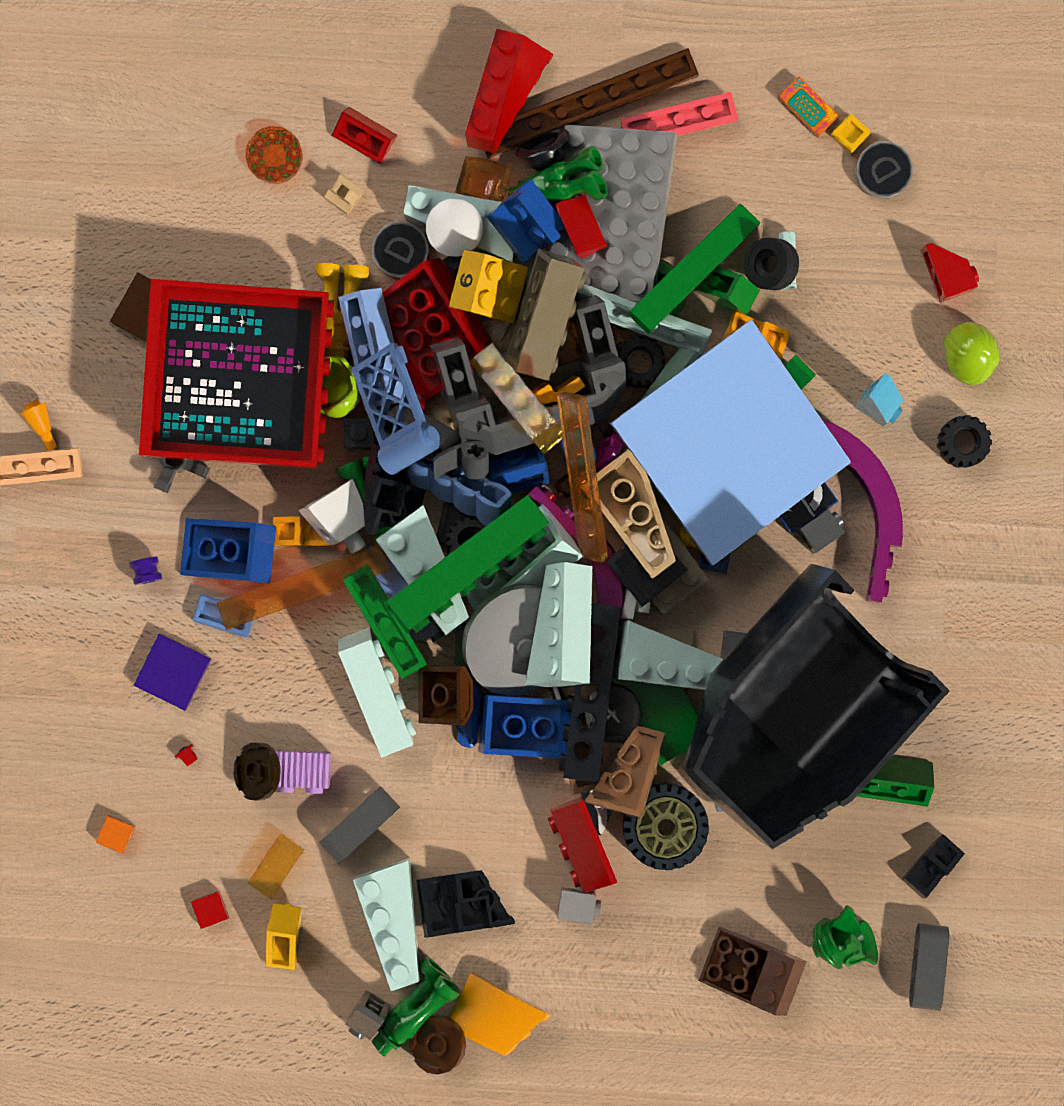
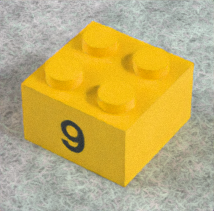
M463 250L449 307L514 324L529 267L487 254Z

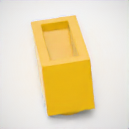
M273 903L266 934V967L295 970L301 930L302 907Z

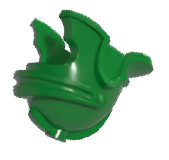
M848 905L845 906V909L840 912L837 918L831 920L823 918L813 929L814 941H812L814 955L817 958L821 957L837 969H842V965L845 964L849 967L860 964L862 961L876 965L879 959L875 937L870 925L866 921L858 922L855 918L854 909Z

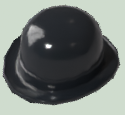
M564 128L554 129L521 145L515 154L517 157L526 158L530 166L540 172L551 167L556 162H563L566 155L564 143L568 139L569 132Z

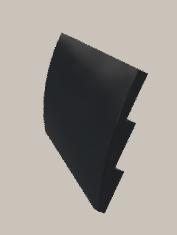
M372 444L368 459L363 496L365 529L367 533L373 535L377 534V530L382 528H393L419 509L426 490L410 485L411 481L407 477V467L393 475L384 471L377 457L380 446Z
M482 870L416 880L424 938L515 924L514 918L507 913L500 902V897L490 887L489 880Z

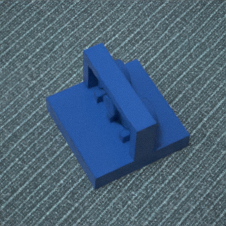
M532 179L524 182L486 216L521 262L530 258L542 246L550 245L561 237L558 232L564 227L561 217Z
M540 442L498 455L489 452L488 474L490 481L505 486L511 494L551 483L548 466Z

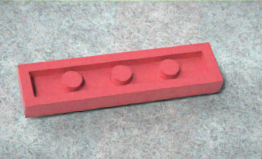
M727 92L620 119V124L623 129L676 132L678 136L737 122L738 116L732 93Z

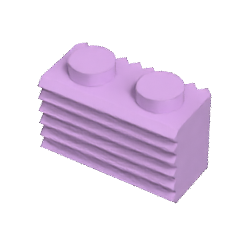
M275 750L281 766L280 782L276 792L293 793L295 787L306 788L305 793L323 794V789L330 787L331 752Z

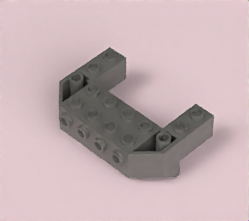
M597 295L576 301V309L572 318L583 358L558 365L555 373L550 374L549 381L525 375L477 390L465 344L459 337L430 345L451 421L459 436L467 441L484 442L488 446L490 453L498 455L585 426L588 427L606 421L626 387V369L624 361L617 354L605 301ZM573 375L579 376L585 385L584 388L576 393L547 404L526 405L520 399L543 382L550 384L552 389H554Z

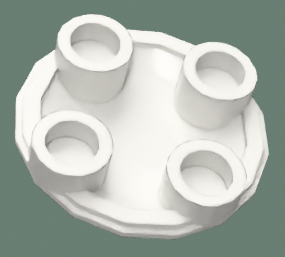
M448 199L438 203L431 210L426 220V234L430 244L438 252L446 256L459 257L462 256L463 250L473 251L478 246L483 235V222L480 213L472 204L462 199Z

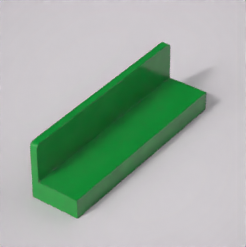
M366 564L349 575L347 572L344 573V584L400 677L403 679L427 665V661L410 633L405 632L385 606L389 598L370 566Z
M892 756L856 797L928 807L935 788L933 763Z

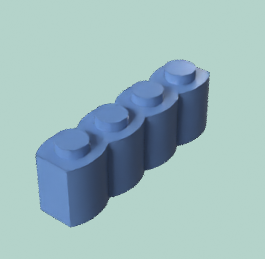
M425 458L407 467V477L414 485L431 490L438 499L453 503L459 511L467 515L476 516L485 526L512 507V494L505 486L488 481L486 477L475 480L465 476L461 466L446 472L436 480L433 475V462Z

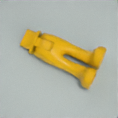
M315 263V272L323 281L324 292H329V300H334L333 318L328 317L327 329H332L331 347L326 346L325 357L336 355L348 361V352H351L342 311H339L337 306L341 265ZM344 265L343 295L359 290L360 284L368 278L369 267Z

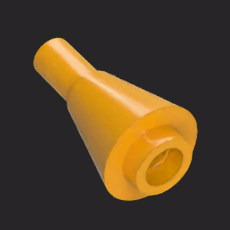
M36 399L23 405L24 411L19 414L33 431L40 436L46 450L57 449L58 446L50 432L51 426L46 402L40 404L39 400Z

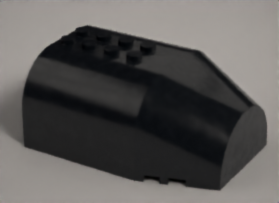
M815 564L807 566L710 673L683 764V769L687 775L713 802L747 832L771 849L776 848L804 831L803 827L812 821L824 819L828 816L827 812L841 805L844 807L852 802L950 691L932 671L906 663L882 646L840 603L831 591L851 595L855 590L836 570Z

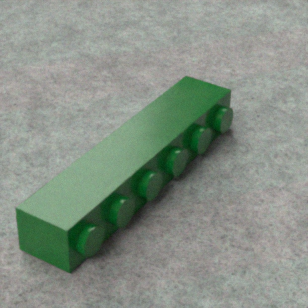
M529 495L525 496L386 602L385 606L406 633L412 629L416 633L430 623L428 617L435 611L441 615L454 605L451 599L460 593L463 597L477 587L475 584L477 579L483 575L488 579L501 569L498 563L506 557L511 561L524 551L521 546L528 540L534 544L547 533L544 528L550 522Z

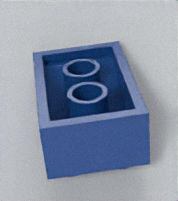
M186 518L180 575L270 583L276 526L253 522Z
M482 694L478 751L491 755L560 758L561 753L567 752L568 742L562 741L564 724H570L572 714L566 712L567 700Z

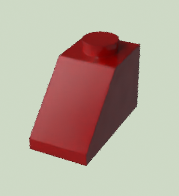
M933 243L926 244L921 249L940 303L972 292L978 287L979 276L974 266H970L968 259Z

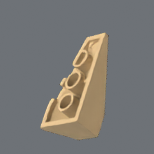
M628 449L584 482L582 486L653 579L676 562L647 472Z

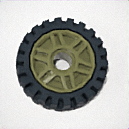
M655 784L650 788L642 819L624 814L623 835L629 850L640 862L654 869L667 871L682 868L688 863L693 862L700 855L707 842L709 821L705 808L692 792L675 784ZM663 819H670L673 822V829L668 834H662L658 831V824Z

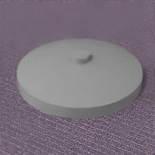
M517 584L499 589L486 597L475 608L467 621L462 638L463 658L472 676L489 691L501 695L518 696L532 693L543 687L525 685L542 592L541 586Z

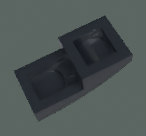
M942 834L920 856L901 880L921 898H927L941 879L949 875L965 853Z

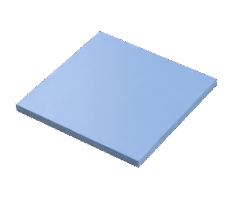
M752 320L742 325L610 423L625 446L647 472L650 481L712 566L851 463Z

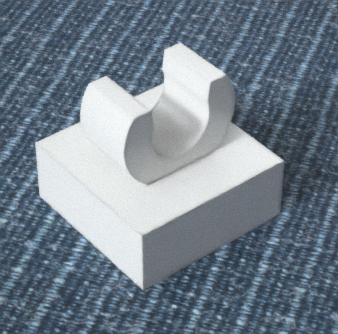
M626 589L622 607V618L633 620L634 612L649 614L651 602L641 607L628 589Z

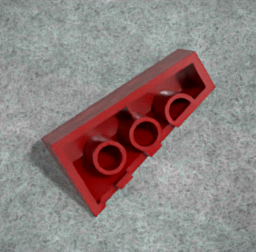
M496 28L465 132L468 147L496 153L514 123V118L526 103L530 91L534 85L536 86L542 71L551 61L553 53L525 35Z

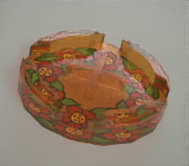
M268 126L259 129L249 140L246 146L245 158L250 171L258 179L270 184H280L289 181L298 173L302 165L303 151L299 140L292 132L280 126Z

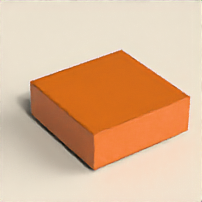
M108 815L96 843L123 854L136 826Z

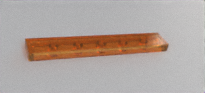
M562 392L557 395L578 548L583 555L581 558L602 563L608 559L586 396Z
M379 544L217 602L226 630L345 588L343 574L347 572L349 575L366 564L370 566L375 576L389 572L390 569Z

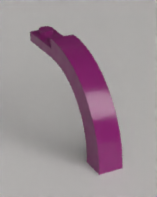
M822 419L850 459L851 463L846 468L859 481L873 511L875 541L866 601L879 603L882 602L883 597H887L889 591V580L885 579L887 569H891L894 554L889 552L890 547H902L903 520L900 501L887 470L872 450L847 430Z
M535 486L528 494L529 497L539 507L543 504L580 546L590 566H592L596 583L597 604L621 607V620L623 607L622 584L606 563L613 556L607 542L587 517L577 525L574 522L577 517L566 506L561 510L554 503L557 498L546 487L540 490ZM593 625L591 628V640L593 642H600L605 637V630L600 625ZM590 654V671H596L601 667V658L597 654Z

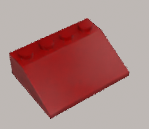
M440 257L424 260L382 292L394 343L403 347L408 360L405 366L413 387L425 390L426 402L439 395V392L442 390L430 345L459 337L465 344L471 370L500 353L476 314L449 307L455 280Z

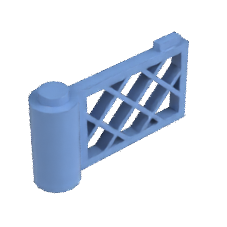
M397 343L387 345L351 368L380 446L377 456L378 461L384 471L392 475L434 452L440 446V435L434 427L426 422L405 363L408 362L403 347L398 346ZM391 354L393 359L391 372L383 369L386 356ZM367 368L374 370L371 385L366 382L363 371ZM381 374L389 377L386 391L378 388ZM397 381L401 382L403 386L401 398L393 395ZM376 393L384 396L381 411L377 410L374 404ZM391 400L399 403L396 418L388 415ZM407 407L412 410L415 421L410 424L403 422ZM386 420L394 423L389 437L386 436L384 431Z

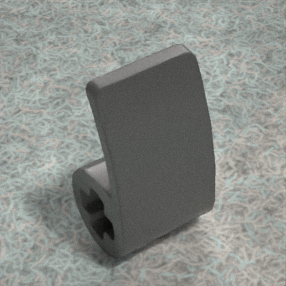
M469 441L439 453L433 458L434 479L436 480L446 472L460 466L468 478L474 480L484 478L489 472L488 446L481 441Z

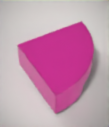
M617 433L598 443L596 455L598 459L596 460L597 469L602 470L617 458L623 445V441Z

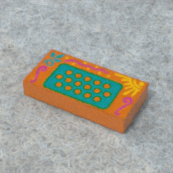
M800 76L778 97L817 138L839 117Z

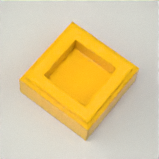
M850 113L830 136L851 155L870 135L871 131Z

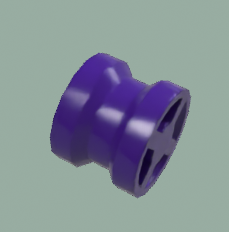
M157 556L129 563L130 568L135 573L134 585L147 584L163 579L162 573L157 569V564L159 563Z

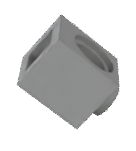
M561 887L557 917L559 920L593 924V917L599 918L601 900L596 899V892L593 891L584 893L583 890Z

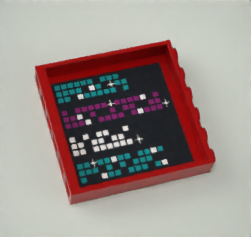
M151 279L139 455L152 458L317 469L318 462L323 463L324 445H319L320 433L325 434L326 416H321L322 404L327 405L328 387H323L324 375L329 376L330 358H325L326 346L331 347L332 329H327L328 317L333 318L334 300H329V292Z

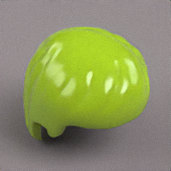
M975 322L959 324L944 339L947 367L951 374L964 384L979 385L985 382L1000 362V351L997 341L992 333L981 324Z
M331 355L325 357L330 358L329 376L324 375L323 387H328L327 405L322 404L321 413L329 417L341 418L354 410L360 402L361 395L351 370L353 367L345 358Z

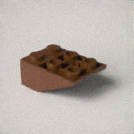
M718 927L698 981L775 1016H787L807 961L741 934Z

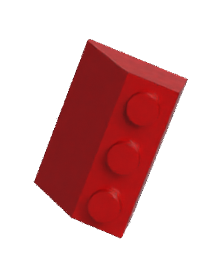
M581 796L550 809L552 816L547 819L553 833H560L563 843L559 844V848L564 860L570 859L574 870L570 871V875L575 887L581 886L585 893L618 883L583 797Z

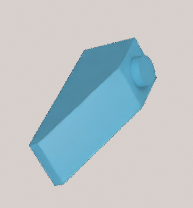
M884 373L869 385L855 405V408L879 425L884 426L888 422L893 424L903 411L899 407L903 402V398L890 375Z

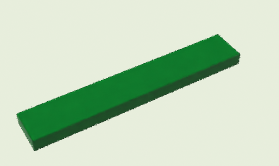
M740 203L648 292L627 315L649 334L761 222Z

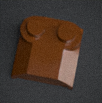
M425 665L418 669L419 723L466 725L473 711V680L466 667Z

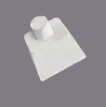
M353 479L339 484L299 510L329 546L344 541L350 553H354L366 545L358 530L365 526L364 510Z

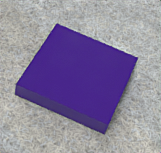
M158 634L133 686L186 711L212 659L173 639Z

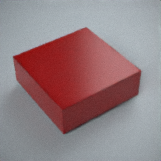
M220 891L191 901L201 929L229 918Z

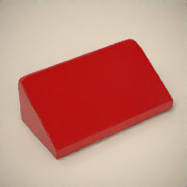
M348 107L342 111L331 136L381 164L393 145L397 134L353 108Z
M586 195L555 204L574 250L581 259L608 246Z

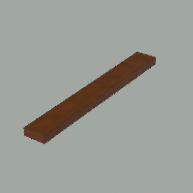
M689 48L516 115L513 120L514 123L496 153L485 151L487 159L517 148L554 129H565V125H576L698 77L699 73Z

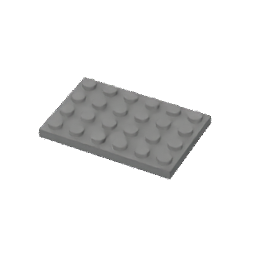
M565 125L569 136L564 143L566 155L563 162L576 158L584 148L589 146H595L602 157L603 168L597 172L601 174L606 182L607 197L601 200H594L587 193H579L573 195L570 199L586 195L608 246L581 259L576 254L564 226L558 232L561 237L553 244L547 245V251L570 257L584 267V284L638 303L656 286L678 135L676 132ZM583 172L572 175L567 179V181H571L573 179L581 177L586 173ZM553 204L554 210L558 213L556 205Z

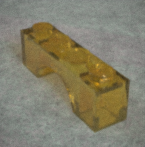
M492 343L469 361L543 454L567 436L552 415Z

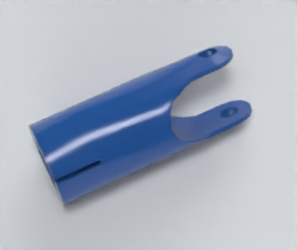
M473 682V711L466 725H456L458 743L467 748H473L476 745L477 731L481 722V684L479 682Z

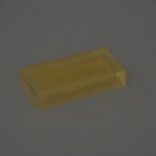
M279 834L248 881V884L272 899L305 849L284 835Z

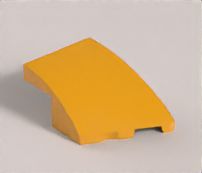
M470 973L450 1018L459 1024L466 1038L507 1056L517 1047L520 1041L525 1040L531 1035L530 1031L541 1021L548 1020L551 1014L531 1002L522 1000L508 990L495 986L478 974Z

